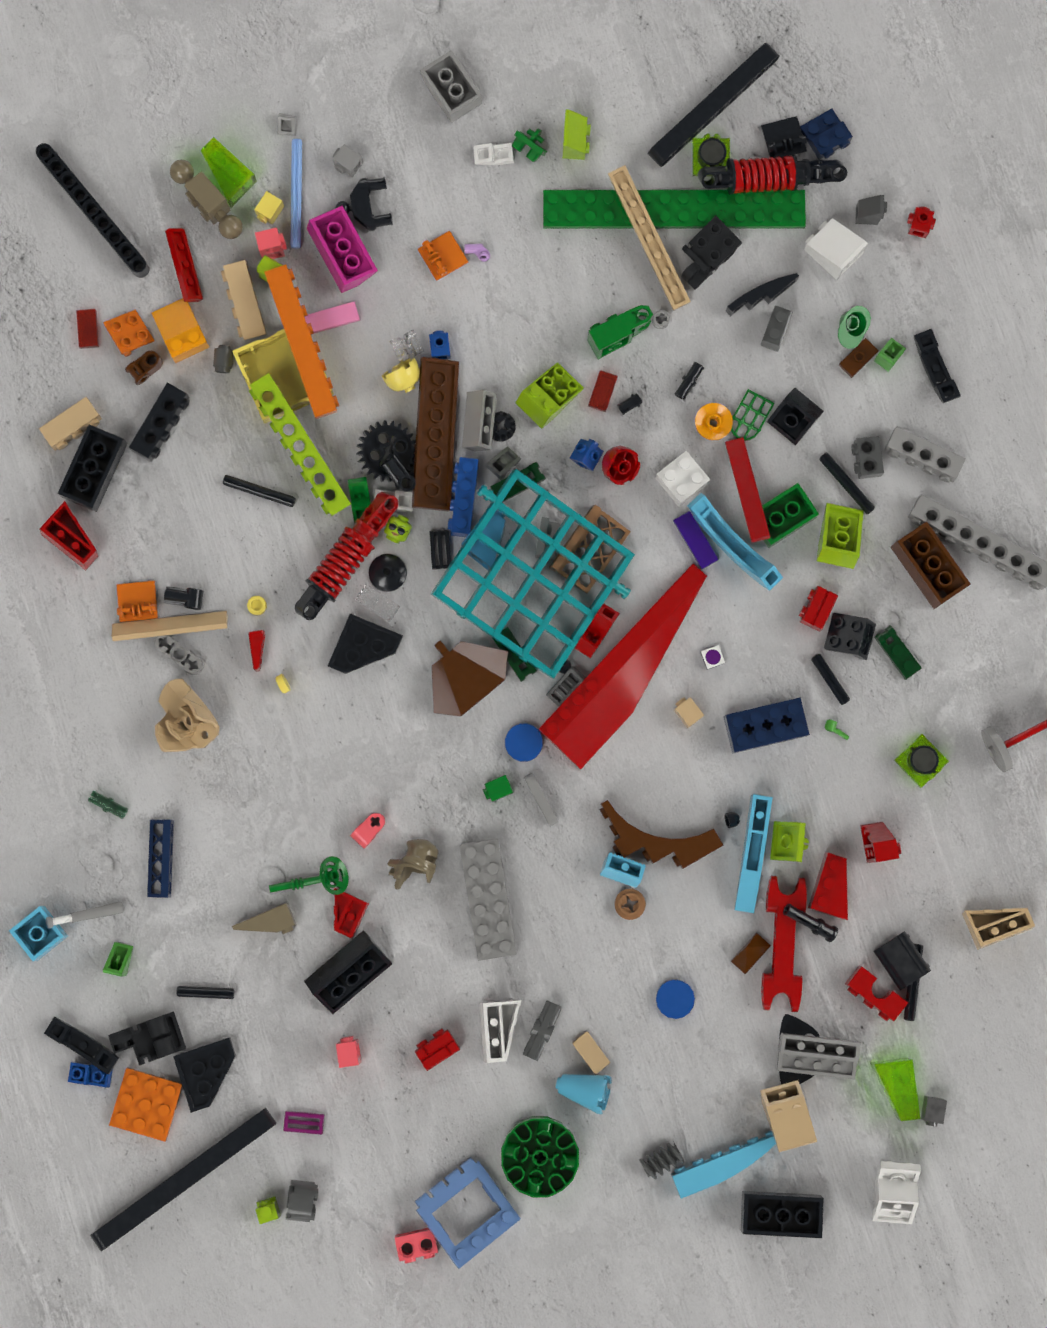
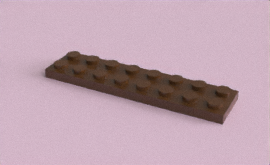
M429 357L421 358L413 476L416 485L412 492V508L450 511L459 361Z

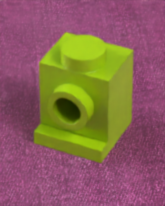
M276 1196L256 1202L257 1208L255 1211L259 1224L279 1219L281 1216Z

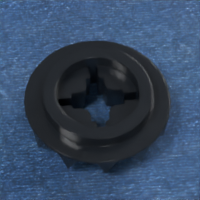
M502 411L495 413L494 422L501 423L504 421V427L507 430L500 429L496 433L497 425L494 423L493 440L502 442L514 435L516 424L509 413Z

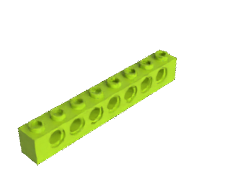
M268 373L250 384L251 390H249V393L254 401L257 399L260 401L262 406L259 409L265 417H270L272 421L269 423L275 433L279 432L282 436V439H280L281 444L285 450L289 448L293 455L290 458L295 466L300 465L303 471L300 474L305 482L310 481L313 488L310 490L315 498H321L323 502L321 507L326 515L330 513L333 516L351 505L271 375ZM265 392L273 393L274 398L271 402L263 400ZM276 408H281L284 411V415L280 419H276L273 416V411ZM291 424L294 427L292 435L284 434L283 428L285 425ZM296 441H302L305 445L304 449L300 452L294 450L293 445ZM312 457L315 460L312 468L305 467V458ZM317 473H322L325 476L323 484L315 483L314 476ZM328 489L335 492V498L331 501L326 500L324 497V493Z

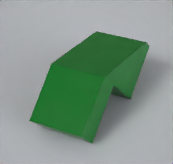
M367 477L348 479L354 523H356L357 519H360L365 509L371 504Z

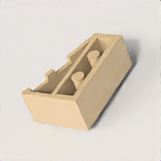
M1028 908L965 910L962 913L977 950L1024 933L1035 927Z

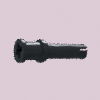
M790 903L783 909L785 916L810 928L813 934L824 937L827 942H832L836 938L838 928L828 925L822 918L816 919L792 906Z

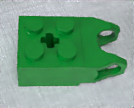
M640 305L618 316L613 314L606 319V322L602 324L596 323L590 327L587 341L598 360L631 343L632 337L649 327L651 317L653 316L649 306ZM644 309V310H646V311L648 312V314L645 313V312H638V311ZM643 316L646 319L641 320L638 317Z

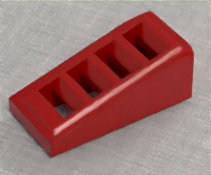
M264 630L248 633L253 669L256 672L260 671L265 642Z

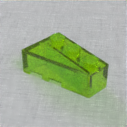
M213 137L201 149V153L232 208L257 180L253 172Z
M903 1058L870 1062L896 1118L900 1121L921 1119L913 1059Z

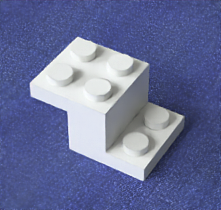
M892 1161L880 1162L874 1182L875 1207L872 1213L873 1221L912 1224L919 1204L917 1182L921 1173L920 1164L896 1163Z

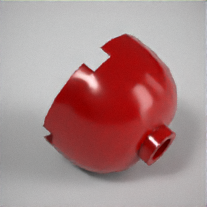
M612 447L605 453L602 459L604 475L617 485H624L627 481L631 482L637 476L640 469L638 454L629 447Z

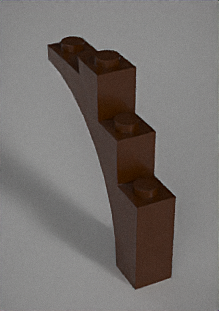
M608 800L600 804L602 808L599 810L604 819L608 818L612 824L609 828L613 835L619 836V839L613 841L614 846L612 848L616 855H621L623 858L643 847L644 851L642 854L647 862L651 861L653 864L673 853L672 860L677 867L681 866L684 869L724 846L714 829L688 838L669 839L653 836L640 831L625 821Z

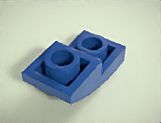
M71 1062L68 1082L109 1088L112 1071L108 1075L92 1064Z

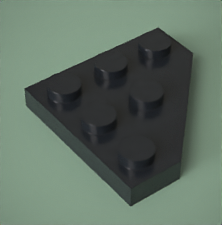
M350 614L328 663V667L347 674L396 654L403 635Z
M230 1037L173 1056L191 1113L210 1107L236 1057Z

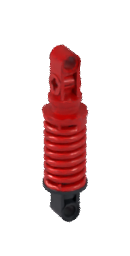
M386 492L378 493L369 507L365 509L360 519L355 521L356 525L353 528H344L342 535L338 538L339 542L333 544L334 548H331L329 554L324 556L325 560L320 562L321 566H317L316 571H313L309 578L305 580L309 587L295 604V612L306 620H313L328 600L331 602L336 601L335 599L339 592L342 591V587L339 584L346 586L347 581L344 578L347 580L351 579V575L348 572L355 574L356 570L352 567L354 566L357 569L360 567L357 560L361 563L364 562V558L361 555L367 557L375 549L371 542L374 538L378 537L379 531L386 525L388 519L398 508L399 503L396 497Z

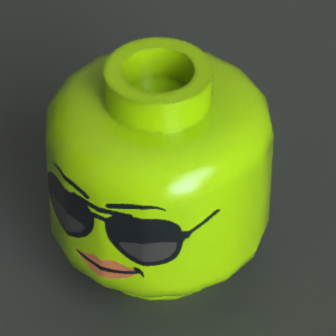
M401 514L398 517L391 516L384 528L386 538L397 544L405 542L412 529L411 524L408 523L409 519Z

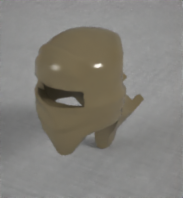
M429 840L407 841L408 849L406 855L402 859L389 860L388 866L394 867L390 869L389 875L396 879L395 889L399 890L412 872L426 874L427 883H431L436 870L435 861L438 858L439 852L437 847Z

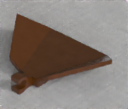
M441 641L434 645L443 656L432 665L433 709L436 714L461 717L506 679L508 651L463 641L459 642L450 652Z

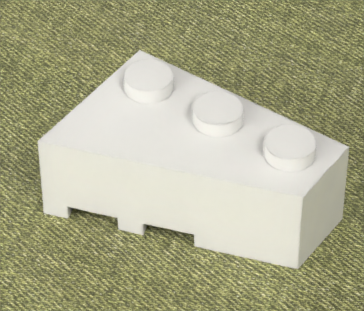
M522 1000L479 1003L484 1062L507 1061L512 1034Z

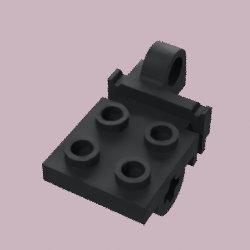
M717 216L689 242L692 246L691 248H688L686 244L682 247V250L694 261L683 271L682 277L696 290L713 274L710 269L713 267L716 271L742 244V241Z
M174 1011L137 1024L138 1030L134 1031L132 1026L108 1035L114 1054L133 1047L139 1066L145 1064L144 1058L146 1057L148 1062L186 1049Z

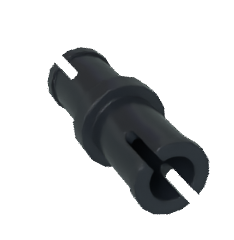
M694 362L687 375L683 376V381L674 395L685 400L692 386L695 387L697 384L696 380L702 370H704V367Z

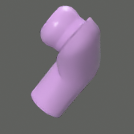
M465 244V254L474 253L483 262L489 260L490 253L482 244Z

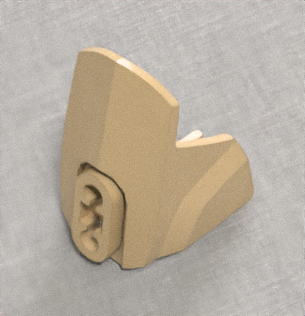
M183 679L169 681L163 688L158 701L165 710L166 715L155 725V736L161 751L179 752L193 748H206L219 735V724L209 708Z

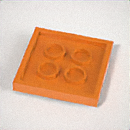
M127 1067L109 1126L166 1142L183 1087L182 1083Z

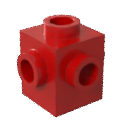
M921 206L919 208L916 207L913 213L910 212L907 223L910 224L908 234L926 239L930 229L933 230L935 225L934 211Z

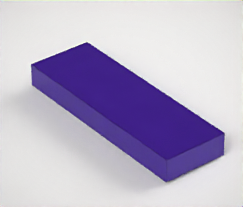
M690 511L673 520L701 570L719 560Z

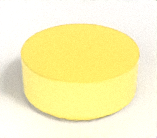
M253 596L248 600L247 608L251 614L258 616L266 611L267 603L262 597Z
M283 674L276 676L275 680L282 693L285 694L291 691Z

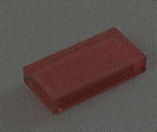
M96 309L76 310L79 348L99 347Z
M600 370L588 407L606 412L618 378L617 375Z

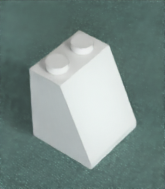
M832 218L829 222H823L818 228L819 232L816 235L812 234L805 241L806 246L804 250L837 280L863 254L868 243Z

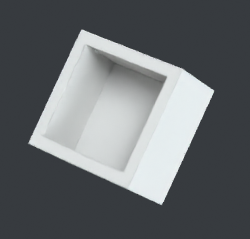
M687 451L657 473L655 478L678 507L682 506L710 482V478Z

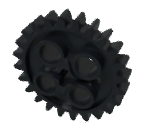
M384 420L382 426L379 422H376V428L370 425V432L367 430L363 431L366 437H359V440L363 443L357 444L356 447L360 448L361 451L357 452L356 455L362 456L358 463L364 462L365 464L361 469H369L366 475L373 473L374 480L380 476L381 482L386 477L390 483L392 479L379 465L386 452L383 449L389 446L391 438L394 436L395 440L389 449L390 454L386 456L385 460L395 455L406 471L410 473L412 470L409 465L414 466L412 459H415V454H413L415 447H413V444L416 443V440H410L413 433L407 435L408 428L401 430V423L395 427L394 421H391L390 425H388L387 421ZM379 434H383L387 437L386 443H381L379 441ZM396 443L403 444V452H399L396 449ZM371 451H376L379 454V460L371 458Z

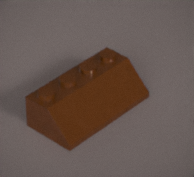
M925 522L890 547L933 609L971 585L928 522Z

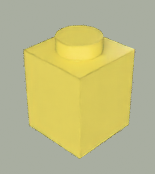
M266 191L254 209L257 219L265 224L268 222L273 225L284 208V204L281 199Z

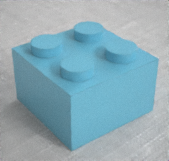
M39 906L9 930L32 961L40 960L68 937L58 924L48 929L46 917H54L45 906Z

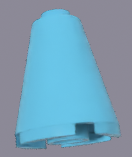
M563 1074L561 1078L558 1077L556 1089H558L560 1095L602 1115V1110L605 1111L610 1095V1089L607 1088V1085L612 1083V1078L608 1075Z

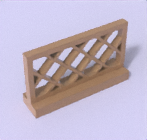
M596 504L593 505L584 518L597 527L599 517H604L607 520L608 528L600 530H608L609 536L613 538L611 529L619 528L624 534L621 539L616 541L622 545L631 531L603 512ZM578 525L563 547L574 555L577 548L584 547L586 551L589 544L587 545L586 536L590 532ZM600 545L598 548L599 556L592 557L591 560L600 558L601 567L597 571L602 574L616 554V551L612 549L609 555L602 556ZM558 553L549 568L567 579L569 575L562 570L566 564L571 562ZM589 576L590 583L587 587L580 584L579 578L574 585L587 594L596 582L591 576Z

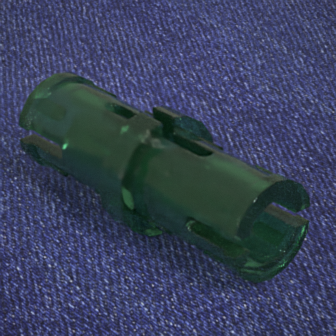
M93 791L91 793L93 797L88 799V802L103 808L104 812H110L120 819H123L126 815L124 813L128 812V808L114 802L112 798L104 797L96 791Z

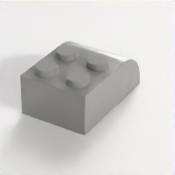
M452 50L420 69V74L428 90L451 123L482 104L481 93Z

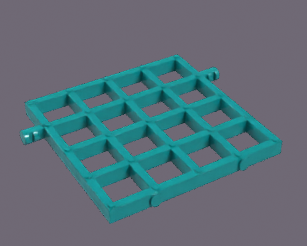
M513 469L496 495L491 489L488 490L485 485H482L478 490L477 495L483 496L484 500H489L491 503L431 592V595L454 610L457 616L467 619L517 654L519 659L530 663L548 677L554 679L612 589L615 590L617 595L621 594L623 599L627 598L630 594L631 589L625 588V585L622 583L619 584L618 580L635 554L519 470ZM516 480L538 495L524 518L502 503ZM545 501L566 515V518L552 538L531 524ZM496 510L518 524V527L504 548L482 533ZM574 521L595 536L581 558L559 544ZM525 531H528L547 545L533 568L511 553ZM476 540H479L499 554L484 578L462 563ZM602 542L623 556L609 578L588 565ZM554 551L575 565L561 588L540 574ZM506 560L527 574V577L513 598L491 583ZM457 569L479 584L464 608L442 593ZM583 571L603 585V588L589 608L568 594ZM534 581H537L556 595L541 618L520 604ZM486 590L508 604L493 628L472 614L473 609ZM563 601L584 615L570 638L549 624ZM515 610L536 624V627L522 648L500 634ZM544 630L565 644L550 668L529 654Z

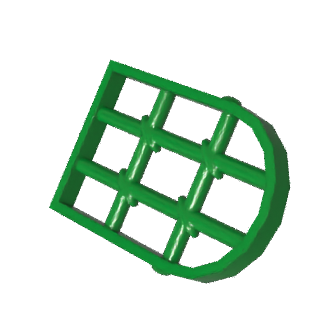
M748 389L735 414L732 416L733 420L738 421L735 432L732 426L731 432L733 436L737 439L742 438L736 434L741 425L744 424L747 426V431L743 437L744 441L755 438L761 431L775 403ZM748 392L754 395L749 406L743 403ZM756 397L763 400L758 411L752 408ZM767 402L771 404V407L765 415L761 413V410ZM743 406L746 408L742 419H739L735 416L740 407ZM749 410L755 412V417L751 424L746 423L744 420ZM758 415L764 417L759 429L754 427ZM751 429L757 431L754 436L747 438Z

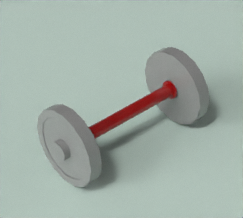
M1047 720L1004 742L991 726L981 730L985 747L994 763L1002 772L1013 769L1012 759L1007 748L1046 729Z

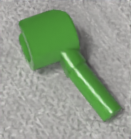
M831 719L826 721L825 729L827 731L834 732L846 740L849 739L847 734L836 728L838 722Z

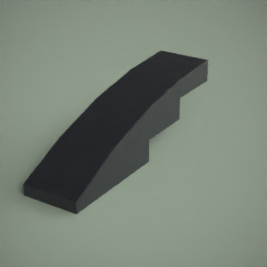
M795 273L783 276L752 289L728 305L726 308L727 314L731 317L744 305L750 311L763 299L770 304L798 280L799 275Z

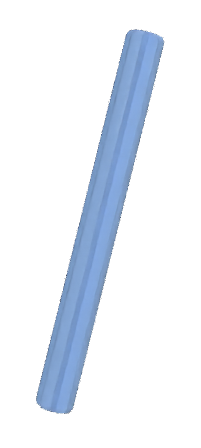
M292 139L291 248L299 249L301 247L302 140Z

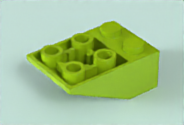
M557 362L526 387L519 395L515 404L542 429L584 387Z

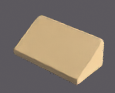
M588 1031L572 1042L595 1075L611 1063Z

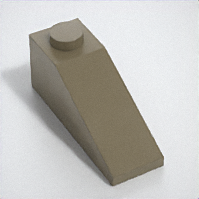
M285 903L232 926L233 930L275 933L282 931V934L293 931V926L297 924L288 903Z

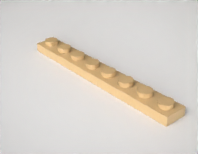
M624 165L608 173L610 181L673 311L690 303L691 301L626 166Z

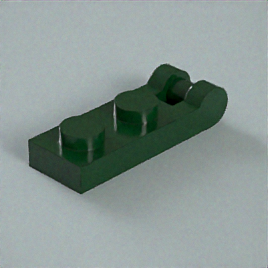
M537 462L520 471L526 476L533 473L535 478L532 481L537 484L546 479L544 474H541L540 466ZM507 478L490 486L495 495ZM516 480L502 503L529 488Z
M891 625L885 628L882 634L878 633L874 636L905 680L922 669ZM890 637L893 642L888 645L886 639Z
M508 627L501 631L500 634L521 647ZM492 638L500 650L508 651L507 662L521 682L529 674L533 675L537 672L533 665L518 658L517 654ZM525 663L527 667L520 670L518 666Z

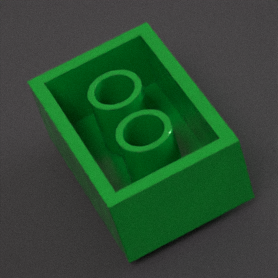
M799 483L762 505L770 533V538L763 541L768 548H771L818 517L819 513Z

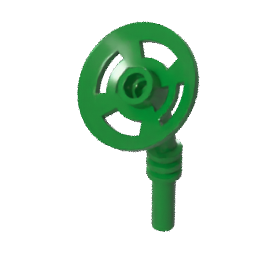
M330 856L322 861L319 876L304 879L299 877V880L295 878V880L291 879L288 882L269 885L270 893L288 889L295 890V888L298 890L300 887L303 889L304 886L322 883L329 893L339 895L347 889L349 882L348 871L345 864L339 858ZM332 862L334 863V865L326 866V863ZM338 869L341 872L342 882L339 881V873L337 871Z

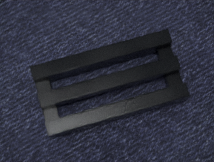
M449 530L429 531L432 570L447 569L451 564ZM441 535H445L447 565H443ZM434 536L438 538L439 565H436Z

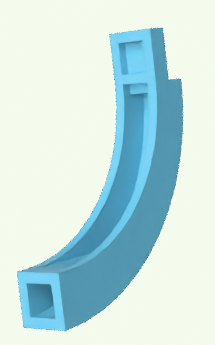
M700 493L687 505L694 514L695 520L709 537L756 582L770 591L783 578L773 564L755 552L732 530L704 494Z

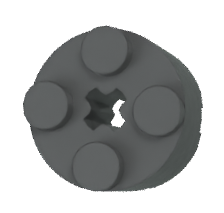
M291 1180L287 1199L288 1212L286 1213V1220L314 1221L316 1209L313 1200L317 1201L318 1185H315V1182Z

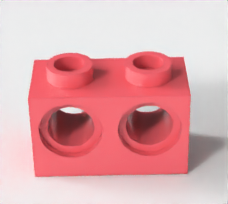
M277 227L255 232L258 249L262 258L264 255L271 259L285 257L284 250H287L283 233H279Z
M353 1036L340 1039V1042L336 1044L339 1068L359 1065L361 1063L358 1039H353Z
M429 1228L395 1235L399 1262L411 1263L416 1261L417 1257L422 1256L424 1259L435 1257V1253L439 1251L437 1239ZM422 1240H431L432 1246L424 1248L421 1244ZM403 1244H411L413 1250L410 1253L404 1252L402 1249Z

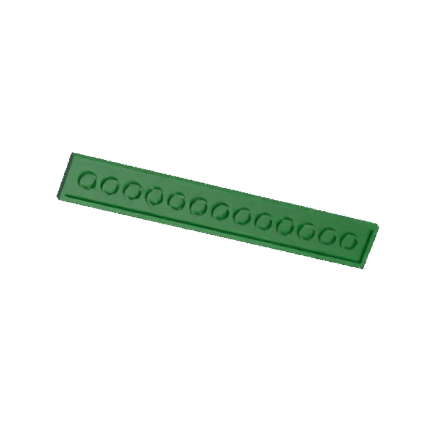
M543 190V229H634L615 190ZM637 190L656 229H703L715 216L729 229H805L806 227L805 190H771L770 192L766 190L759 192L757 190L755 193L750 190L749 193L743 191V193L729 195L727 190Z

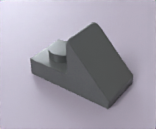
M507 446L486 463L485 466L502 481L508 471L520 462L521 458Z

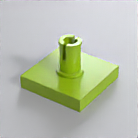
M774 821L770 860L802 862L803 850L808 849L809 846L804 845V843H809V840L804 838L806 823Z

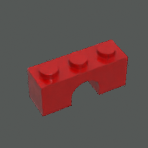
M858 966L845 983L849 987L847 991L855 997L857 995L861 996L864 999L863 1003L870 1009L876 1008L879 1011L878 1015L885 1021L889 1019L895 1021L908 1002L892 990H889L884 997L876 998L872 993V985L877 978L864 967Z

